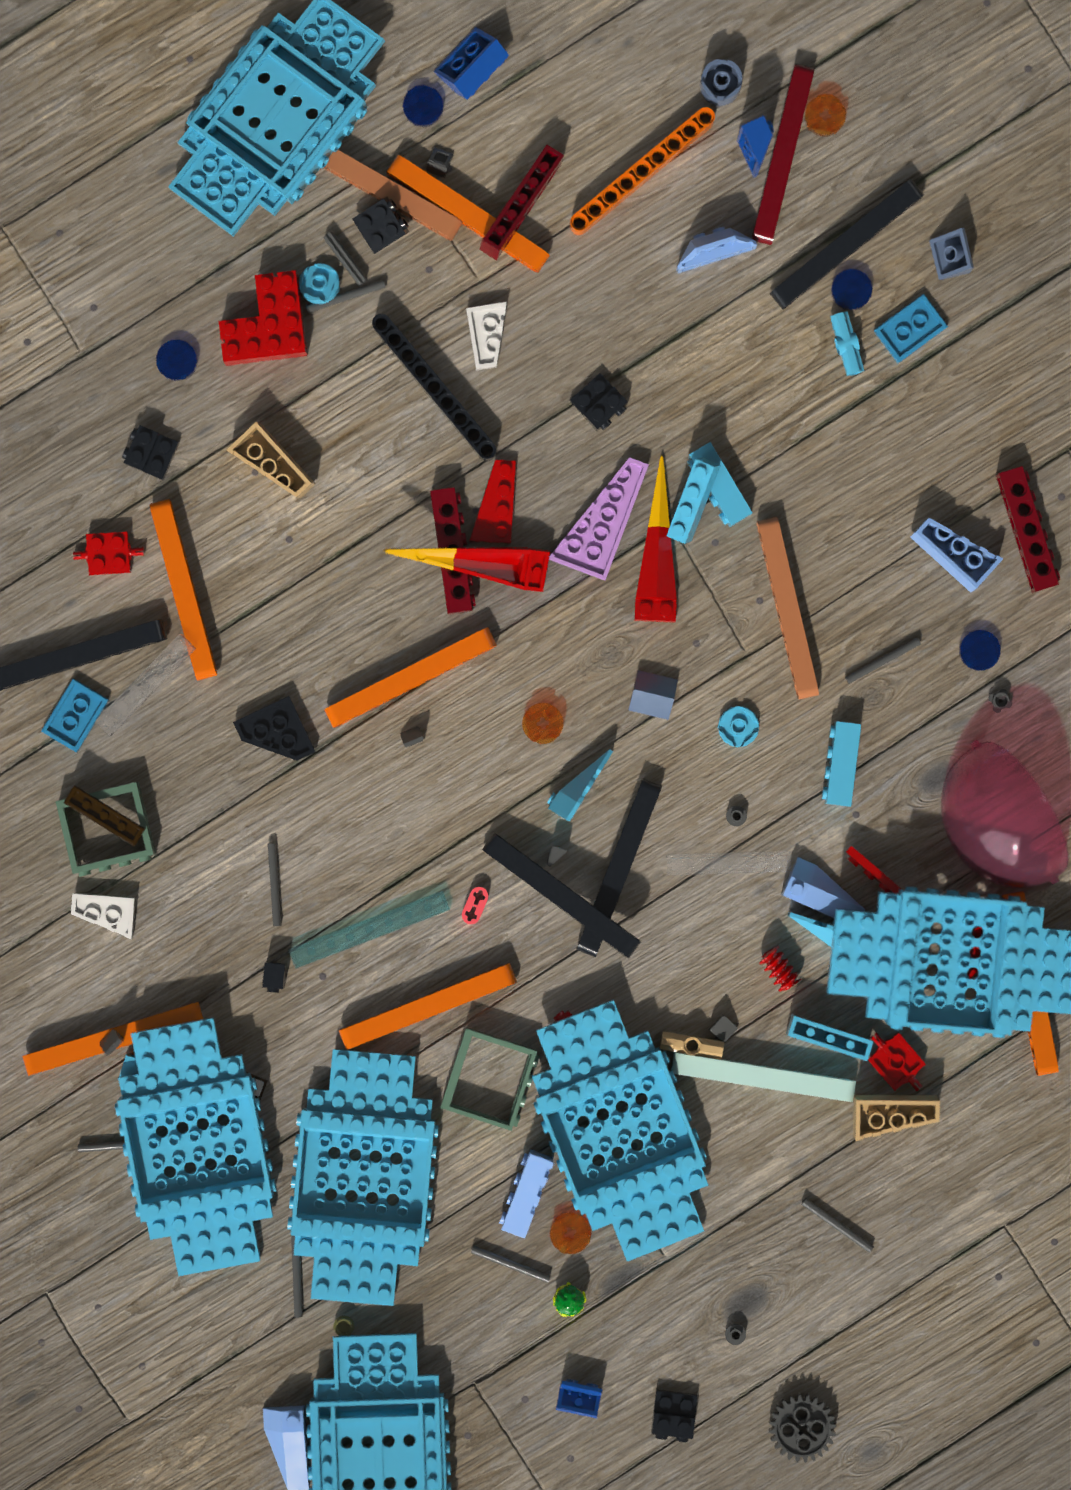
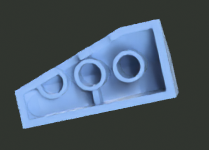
M797 857L781 895L832 918H835V909L865 911L858 902L817 865Z

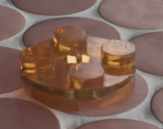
M821 94L810 101L804 114L807 129L822 137L837 134L846 120V109L840 100L831 94ZM826 110L828 115H831V118L822 120L820 113L822 114Z
M548 703L532 705L526 711L522 720L525 735L531 741L538 744L553 742L560 736L564 724L560 711ZM542 717L545 721H549L546 729L537 726V722H540Z
M570 1211L564 1212L555 1218L550 1228V1239L554 1247L561 1253H579L590 1243L591 1227L585 1217ZM571 1227L572 1230H576L577 1233L574 1234V1238L565 1236L564 1233L567 1232V1228Z

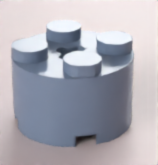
M721 59L711 61L704 68L701 76L700 90L703 97L718 107L730 104L740 93L742 72L733 61ZM718 80H719V81H723V80H724V81H725V84H724V85H723V84H720V85H719L717 82H718Z

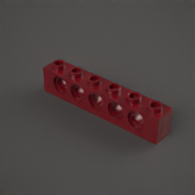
M549 145L545 146L482 239L480 251L496 261L498 260L560 168L564 158L562 153Z
M1023 466L998 473L996 479L1031 592L1035 593L1059 585L1060 574L1057 568L1054 569L1052 563L1054 555L1046 544L1048 536L1046 530H1042L1040 524L1042 516L1039 509L1036 510L1034 505L1036 497L1034 491L1029 489L1028 482H1030L1027 470H1024ZM1013 485H1019L1021 487V495H1016L1013 493ZM1020 504L1028 508L1026 515H1022L1019 512L1018 507ZM1026 524L1033 526L1034 532L1032 535L1025 532L1024 527ZM1032 544H1037L1040 547L1039 554L1031 552ZM1038 563L1045 565V574H1040L1037 571Z
M455 487L431 490L438 548H449L450 546L463 548V545H467L466 533H461L460 525H464L463 512H458V505L461 504L460 492H456ZM445 505H451L454 508L451 515L447 516L442 513V508ZM449 525L456 527V533L453 536L445 534V528ZM441 567L447 614L472 612V607L476 606L475 596L470 594L469 586H473L472 575L462 573L460 576L454 577L450 573L451 569ZM458 586L465 589V594L462 597H456L453 594L454 589Z

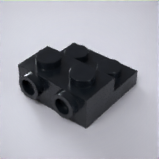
M388 196L352 219L374 254L409 233L407 221L399 216L396 211L398 210L397 205L392 199L389 200Z
M601 373L570 399L571 404L596 431L599 429L604 431L612 423L611 419L615 415L619 417L627 410L626 405L628 404V401Z
M139 425L138 429L134 428L131 433L130 439L133 441L130 448L126 447L122 454V458L125 459L123 463L164 481L179 442Z
M656 1389L651 1433L655 1435V1438L667 1440L668 1436L676 1437V1441L688 1442V1439H693L697 1394Z

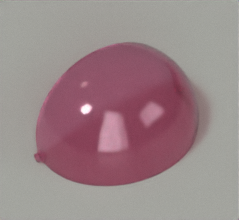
M978 739L971 742V749L960 756L949 770L942 789V821L953 849L973 872L999 886L1025 889L1051 882L1052 885L1059 882L1058 877L1068 867V849L1060 823L1043 791L1026 768L1002 746L988 741L979 743Z

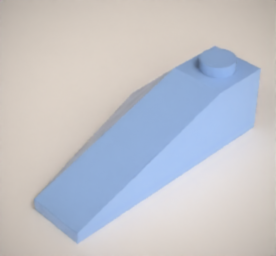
M305 1405L263 1408L264 1431L287 1489L309 1490Z

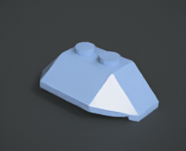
M724 227L714 229L713 233L705 235V233L693 236V240L688 244L677 266V273L754 250L757 247V242L732 228L725 229Z

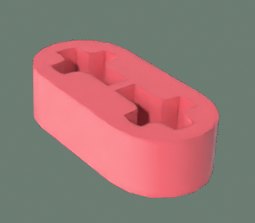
M475 887L470 892L462 911V919L467 924H475L480 919L489 896L485 888ZM482 890L485 899H480L478 905L474 904L476 897L473 894ZM473 906L477 907L474 913L477 915V918H472L471 921L467 920L466 911L470 912Z

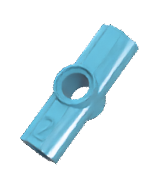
M848 311L830 316L836 337V349L838 354L841 355L846 376L864 372V366L859 353V341L856 333L853 332Z

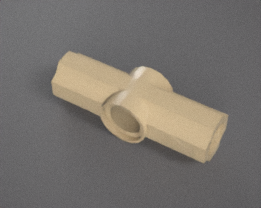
M663 1031L660 1049L722 1060L724 1041ZM690 1040H695L698 1043V1047L694 1051H690L686 1047L687 1042Z

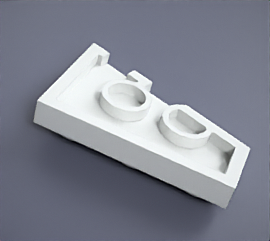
M507 302L466 308L476 370L497 367Z
M84 893L72 894V915L133 939L135 897Z

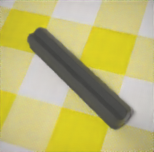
M332 231L324 236V240L358 285L365 283L367 277Z

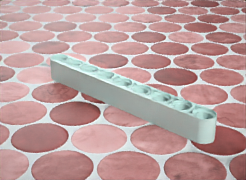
M674 1052L671 1069L674 1074L847 1102H853L856 1081L688 1055L680 1052Z

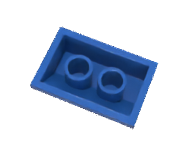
M475 27L434 70V73L456 94L468 100L490 78V75L504 63L509 54L496 38Z
M764 116L742 125L737 138L739 147L753 177L758 176L773 135L772 132H774L770 120L766 121Z

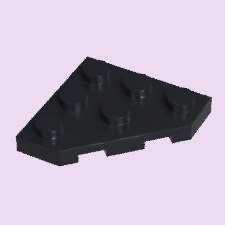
M290 696L233 722L241 741L296 761L316 752Z

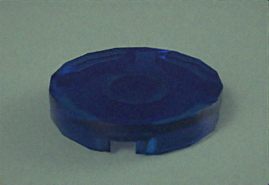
M419 85L410 89L405 95L402 105L404 115L408 121L419 127L432 126L442 116L444 108L439 92L427 85Z
M857 269L843 270L832 282V299L844 310H857L867 304L871 298L873 288L871 280L862 271Z
M179 339L164 343L159 348L156 356V365L160 373L173 381L189 378L195 372L198 364L194 348L187 342Z
M975 630L968 633L959 645L961 661L974 671H984L992 668L998 662L1001 655V646L998 639L986 630Z

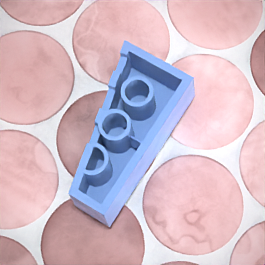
M928 518L910 538L969 592L974 591L1003 558L988 552L982 546H977L964 536L961 537L952 532L953 530Z
M531 1149L529 1154H524L521 1162L524 1168L522 1173H517L514 1181L517 1187L514 1193L510 1192L506 1203L510 1206L507 1212L503 1211L499 1221L500 1224H503L501 1230L525 1239L535 1213V1207H537L541 1198L542 1188H544L547 1182L549 1169H552L553 1157Z

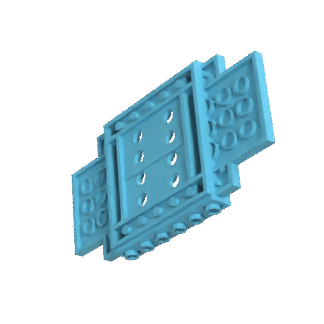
M313 0L295 24L278 13L267 28L261 25L259 29H256L250 37L251 40L247 45L240 48L237 58L227 65L223 76L216 79L209 94H205L202 97L198 108L193 110L187 118L188 121L186 123L189 128L177 143L191 153L192 157L168 188L233 237L258 205L275 216L286 201L290 204L298 201L302 197L306 186L314 182L316 173L320 168L323 169L327 165L330 155L341 147V141L344 137L352 133L354 124L367 113L368 106L365 100L376 85L361 74V72L385 43V40L332 0ZM262 73L270 75L269 81L265 84L260 83L258 80ZM284 85L286 87L283 95L275 94L276 86ZM293 97H300L302 99L299 107L291 106L290 102ZM238 105L243 106L245 109L241 116L233 114L234 108ZM314 108L318 111L315 119L307 118L306 114L309 109ZM254 117L259 118L261 121L257 128L249 126V121ZM269 129H274L277 133L273 140L265 138V133ZM285 141H290L293 144L292 149L288 152H284L281 149V145Z
M906 886L905 890L899 889L898 894L879 892L877 913L835 909L827 993L867 997L865 1015L867 1018L885 1019V1022L893 1029H903V1026H907L915 1031L931 1028L932 1032L944 1033V1030H952L953 1034L963 1035L964 1031L972 1032V1035L985 1036V1033H989L993 1037L1005 1038V1035H1012V1030L1031 1032L1033 1011L1071 1014V930L1042 928L1044 907L1029 906L1026 902L1020 900L1021 897L1008 896V899H1002L997 894H988L987 897H980V893L967 892V895H959V891L954 890L938 893V889L926 888V892L918 891L917 887ZM936 922L942 925V931L939 934L931 932V926ZM976 926H980L983 929V934L979 938L972 936V929ZM933 943H937L940 946V951L936 955L930 954L928 950L929 946ZM972 947H979L981 953L978 958L970 957L969 952ZM929 964H936L938 970L935 975L927 974L926 968ZM972 967L978 970V976L974 979H970L967 976V971ZM929 984L935 987V993L931 996H927L924 993V988ZM968 988H974L976 996L973 999H967L965 991Z
M614 1000L537 1029L536 1032L551 1068L532 1076L539 1094L535 1096L537 1102L533 1104L537 1114H542L544 1121L541 1124L545 1134L549 1133L552 1140L548 1142L552 1152H557L559 1160H556L560 1172L564 1171L567 1179H564L567 1190H572L575 1197L571 1199L575 1210H580L581 1215L586 1213L592 1231L612 1224L627 1262L704 1232L690 1192L708 1186L702 1167H705L704 1160L707 1157L703 1147L698 1148L696 1143L700 1139L696 1129H691L689 1125L692 1119L688 1109L684 1110L681 1102H684L680 1090L676 1091L673 1083H676L677 1080L673 1070L668 1071L666 1064L669 1063L666 1052H661L659 1047L655 1049L648 1030L628 1038ZM639 1093H644L647 1096V1102L643 1105H639L635 1101V1097ZM619 1101L627 1102L628 1109L625 1112L617 1111L616 1104ZM601 1108L609 1112V1116L605 1120H600L597 1117V1111ZM579 1117H588L589 1125L584 1128L580 1127L577 1124ZM657 1131L662 1134V1140L659 1143L651 1141L650 1136L653 1132ZM640 1139L643 1142L641 1150L635 1151L631 1148L633 1140ZM621 1147L624 1150L623 1156L621 1158L613 1157V1148ZM597 1154L602 1155L605 1159L601 1166H596L592 1162L593 1157Z
M214 1017L132 1032L131 1037L138 1073L118 1078L122 1097H119L117 1100L115 1111L116 1115L121 1118L119 1131L120 1135L124 1136L125 1139L123 1152L129 1159L127 1172L128 1176H132L133 1179L131 1192L132 1196H136L137 1200L135 1205L136 1216L140 1217L141 1222H147L150 1240L171 1236L178 1276L259 1262L261 1258L253 1221L273 1217L270 1199L273 1198L274 1192L277 1190L275 1179H271L270 1171H273L271 1159H267L266 1151H269L268 1141L263 1139L262 1131H265L263 1118L259 1119L258 1111H261L259 1098H255L254 1091L257 1090L256 1080L251 1078V1073H246L242 1054L221 1057ZM221 1114L229 1117V1123L225 1126L220 1125L217 1121L218 1116ZM200 1118L208 1120L209 1127L207 1129H200L197 1126V1121ZM179 1122L188 1124L189 1129L186 1133H180L177 1130ZM165 1126L168 1129V1134L165 1137L158 1136L156 1133L157 1127ZM226 1156H236L237 1163L234 1166H229L225 1162ZM209 1158L217 1162V1167L213 1170L207 1169L205 1166V1161ZM186 1163H194L196 1171L194 1173H187L184 1168ZM167 1166H173L176 1170L175 1176L167 1177L164 1169Z
M333 1049L329 1090L308 1089L307 1108H303L302 1112L297 1115V1126H300V1134H296L295 1137L298 1155L294 1154L293 1167L297 1168L296 1175H292L291 1188H295L294 1196H290L289 1209H293L292 1217L288 1218L287 1229L291 1230V1235L295 1236L294 1255L314 1257L311 1299L394 1306L397 1264L418 1266L420 1247H424V1242L429 1241L430 1229H426V1221L431 1219V1208H428V1200H432L433 1188L429 1187L430 1179H434L435 1167L431 1166L432 1158L436 1159L437 1146H433V1140L438 1138L439 1125H435V1120L431 1119L433 1099L412 1097L416 1056ZM332 1147L339 1148L341 1152L340 1157L337 1159L331 1158L328 1153L329 1149ZM352 1149H358L361 1152L359 1160L354 1161L349 1157V1152ZM376 1150L382 1154V1159L379 1162L371 1161L370 1153ZM395 1152L402 1155L403 1159L399 1164L391 1162L390 1157ZM332 1188L337 1192V1197L334 1200H328L325 1197L327 1189ZM354 1190L358 1195L357 1200L349 1202L345 1197L347 1191ZM369 1192H375L378 1195L376 1203L370 1204L367 1202L366 1195ZM396 1194L399 1198L398 1204L394 1206L389 1205L387 1202L388 1195Z
M417 1333L333 1336L334 1378H314V1398H311L310 1404H306V1416L310 1417V1425H307V1438H311V1446H308V1459H312V1467L308 1468V1477L313 1483V1488H309V1490H346L343 1488L342 1482L348 1478L354 1482V1487L351 1490H451V1483H447V1475H451V1464L446 1462V1454H450V1441H446L445 1433H449V1420H445V1412H448V1399H444V1393L439 1392V1374L418 1375ZM407 1434L413 1435L416 1439L412 1446H407L403 1441L404 1436ZM386 1435L393 1436L395 1443L390 1447L385 1446L382 1442L383 1437ZM347 1436L353 1440V1445L350 1448H344L341 1445L343 1437ZM371 1436L374 1444L371 1447L363 1446V1437ZM409 1476H413L417 1480V1484L413 1488L405 1485V1479ZM387 1477H392L396 1480L394 1488L389 1489L385 1487L384 1480ZM366 1478H372L375 1481L374 1488L366 1489L363 1486V1481Z

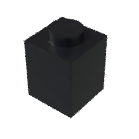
M265 962L262 988H267V992L279 993V989H284L287 964Z

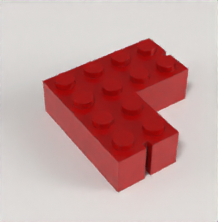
M296 270L277 272L278 277H275L273 273L255 275L259 316L218 321L220 339L223 342L221 344L223 362L226 366L307 356Z

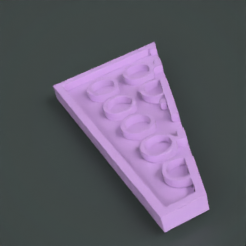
M629 457L549 556V560L605 581L649 464Z

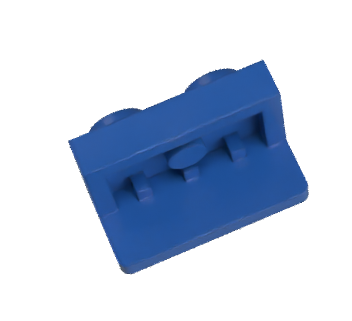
M566 1379V1381H562L560 1384L556 1410L597 1418L603 1389L598 1388V1385L587 1383L582 1385L578 1384L576 1380Z

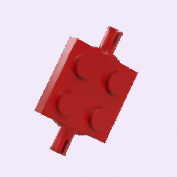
M128 532L86 534L87 546L85 551H73V555H81L73 556L74 560L86 559L89 575L131 573L130 562L132 556H144V552H136L144 551V547L131 548Z
M877 1032L874 1033L876 1038L873 1035L870 1038L878 1047L868 1057V1061L894 1091L908 1082L915 1091L922 1088L923 1085L915 1076L926 1064L901 1034L897 1032L892 1038L884 1041Z

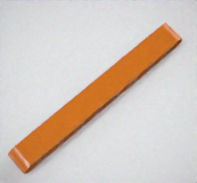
M708 107L699 109L571 217V231L576 235L586 233L713 126L715 119L714 111ZM708 115L711 120L708 123H704L700 120V116ZM692 128L695 134L688 136L684 133V130ZM671 141L678 142L679 147L677 149H671L668 143ZM655 154H660L664 160L655 162L652 157ZM644 167L648 173L643 176L639 175L637 169ZM628 180L632 183V186L629 189H625L621 186L622 181ZM609 193H612L616 196L617 199L613 202H609L606 200L605 196ZM596 206L600 208L601 212L598 215H592L589 209ZM580 219L584 221L585 226L576 228L573 223Z
M400 155L396 156L386 171L393 179L423 199L458 218L464 226L483 238L496 220L495 217ZM518 232L514 234L504 249L505 253L536 273H539L550 256L545 250Z
M166 499L151 503L149 505L195 677L199 681L217 676L215 661L171 500Z
M486 627L327 707L324 711L332 727H338L491 650L497 644L489 628Z
M1023 891L1002 895V899H1008V896L1021 897L1020 900L1026 902ZM1033 1011L1031 1032L1028 1031L1036 1074L1041 1076L1057 1073L1059 1068L1048 1012Z
M507 963L339 1030L345 1049L348 1050L517 983L511 964Z
M195 1002L32 1052L22 1057L27 1074L30 1076L104 1053L100 1046V1041L113 1029L124 1038V1041L116 1048L118 1049L133 1044L132 1032L202 1020L204 1018L199 1002Z

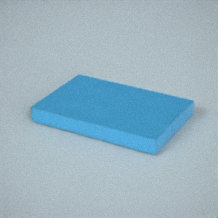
M922 294L877 327L874 333L898 364L945 330L948 325L925 294Z
M73 678L41 732L78 753L109 699Z

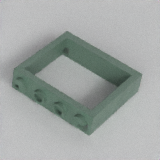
M139 782L89 794L102 800L132 792L139 823L142 827L146 828L142 834L146 850L82 866L78 865L65 810L69 806L64 804L65 799L55 801L73 874L79 873V877L90 875L93 869L99 868V872L110 870L111 865L118 863L119 867L131 865V860L135 859L144 862L151 860V855L156 854Z
M466 1027L440 1108L512 1131L513 1126L517 1127L521 1115L517 1114L519 1106L524 1107L527 1095H524L525 1088H530L533 1075H530L532 1067L536 1068L540 1056L536 1055L537 1050ZM472 1036L529 1054L508 1121L451 1103Z

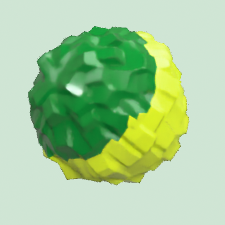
M567 1282L566 1285L557 1288L553 1296V1305L562 1316L573 1317L584 1309L583 1305L587 1300L585 1292H581L575 1286H572L571 1283Z

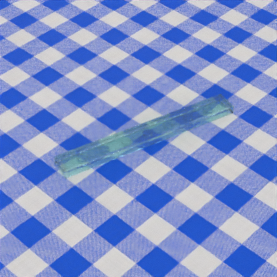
M444 891L290 948L288 951L296 969L450 910Z

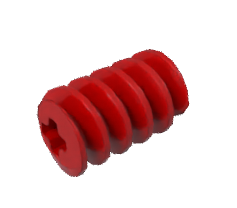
M777 945L761 956L762 959L759 964H767L764 971H772L769 978H777L773 984H781L778 990L781 992L793 987L802 979L795 980L798 973H790L794 967L792 965L786 966L789 960L787 958L781 959L784 955L783 952L776 953L779 949Z

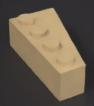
M255 422L226 449L295 497L301 498L315 485L314 481L259 422Z
M854 1095L853 1136L855 1141L940 1121V1100L937 1095Z

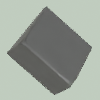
M434 147L428 160L426 171L445 178L454 154Z
M419 726L400 733L406 748L424 741Z
M553 846L549 854L547 866L551 867L568 850Z
M722 1014L709 1030L725 1043L738 1027Z
M111 1030L100 1041L104 1054L106 1056L110 1055L124 1041V1038L116 1030Z

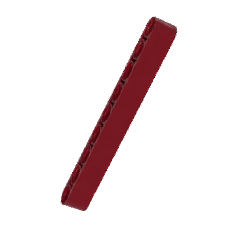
M799 64L794 65L752 239L759 243L772 245L815 68Z

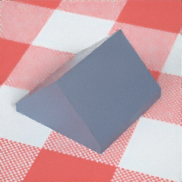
M964 228L929 240L939 280L969 274L973 270L974 266Z
M638 670L629 711L669 720L678 680Z

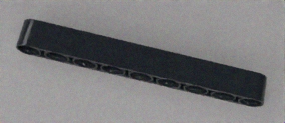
M912 179L908 180L770 293L772 298L782 310L787 308L920 200L924 193Z
M386 314L375 315L372 320V326L376 334L483 461L493 460L496 456V446L391 319ZM385 320L388 324L386 328L378 329L376 327L377 322ZM392 336H399L401 340L399 344L392 345L389 342ZM407 351L414 354L410 361L402 358L403 354ZM419 367H424L427 373L425 376L419 377L415 373ZM438 383L440 385L439 391L434 393L429 391L430 384ZM445 399H451L453 406L444 408L442 402ZM462 414L467 419L465 423L457 424L455 417ZM476 430L480 436L476 440H471L468 437L469 432ZM490 446L493 452L489 456H484L481 453L482 448Z
M162 619L0 667V691L167 640Z
M646 779L641 781L593 905L609 918L613 915L662 788L661 785ZM585 927L576 950L596 958L603 940Z
M493 833L482 848L485 853L628 959L641 943L638 938L496 833Z

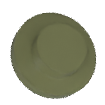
M339 1316L333 1326L335 1333L339 1336L350 1335L354 1330L353 1320L349 1316Z

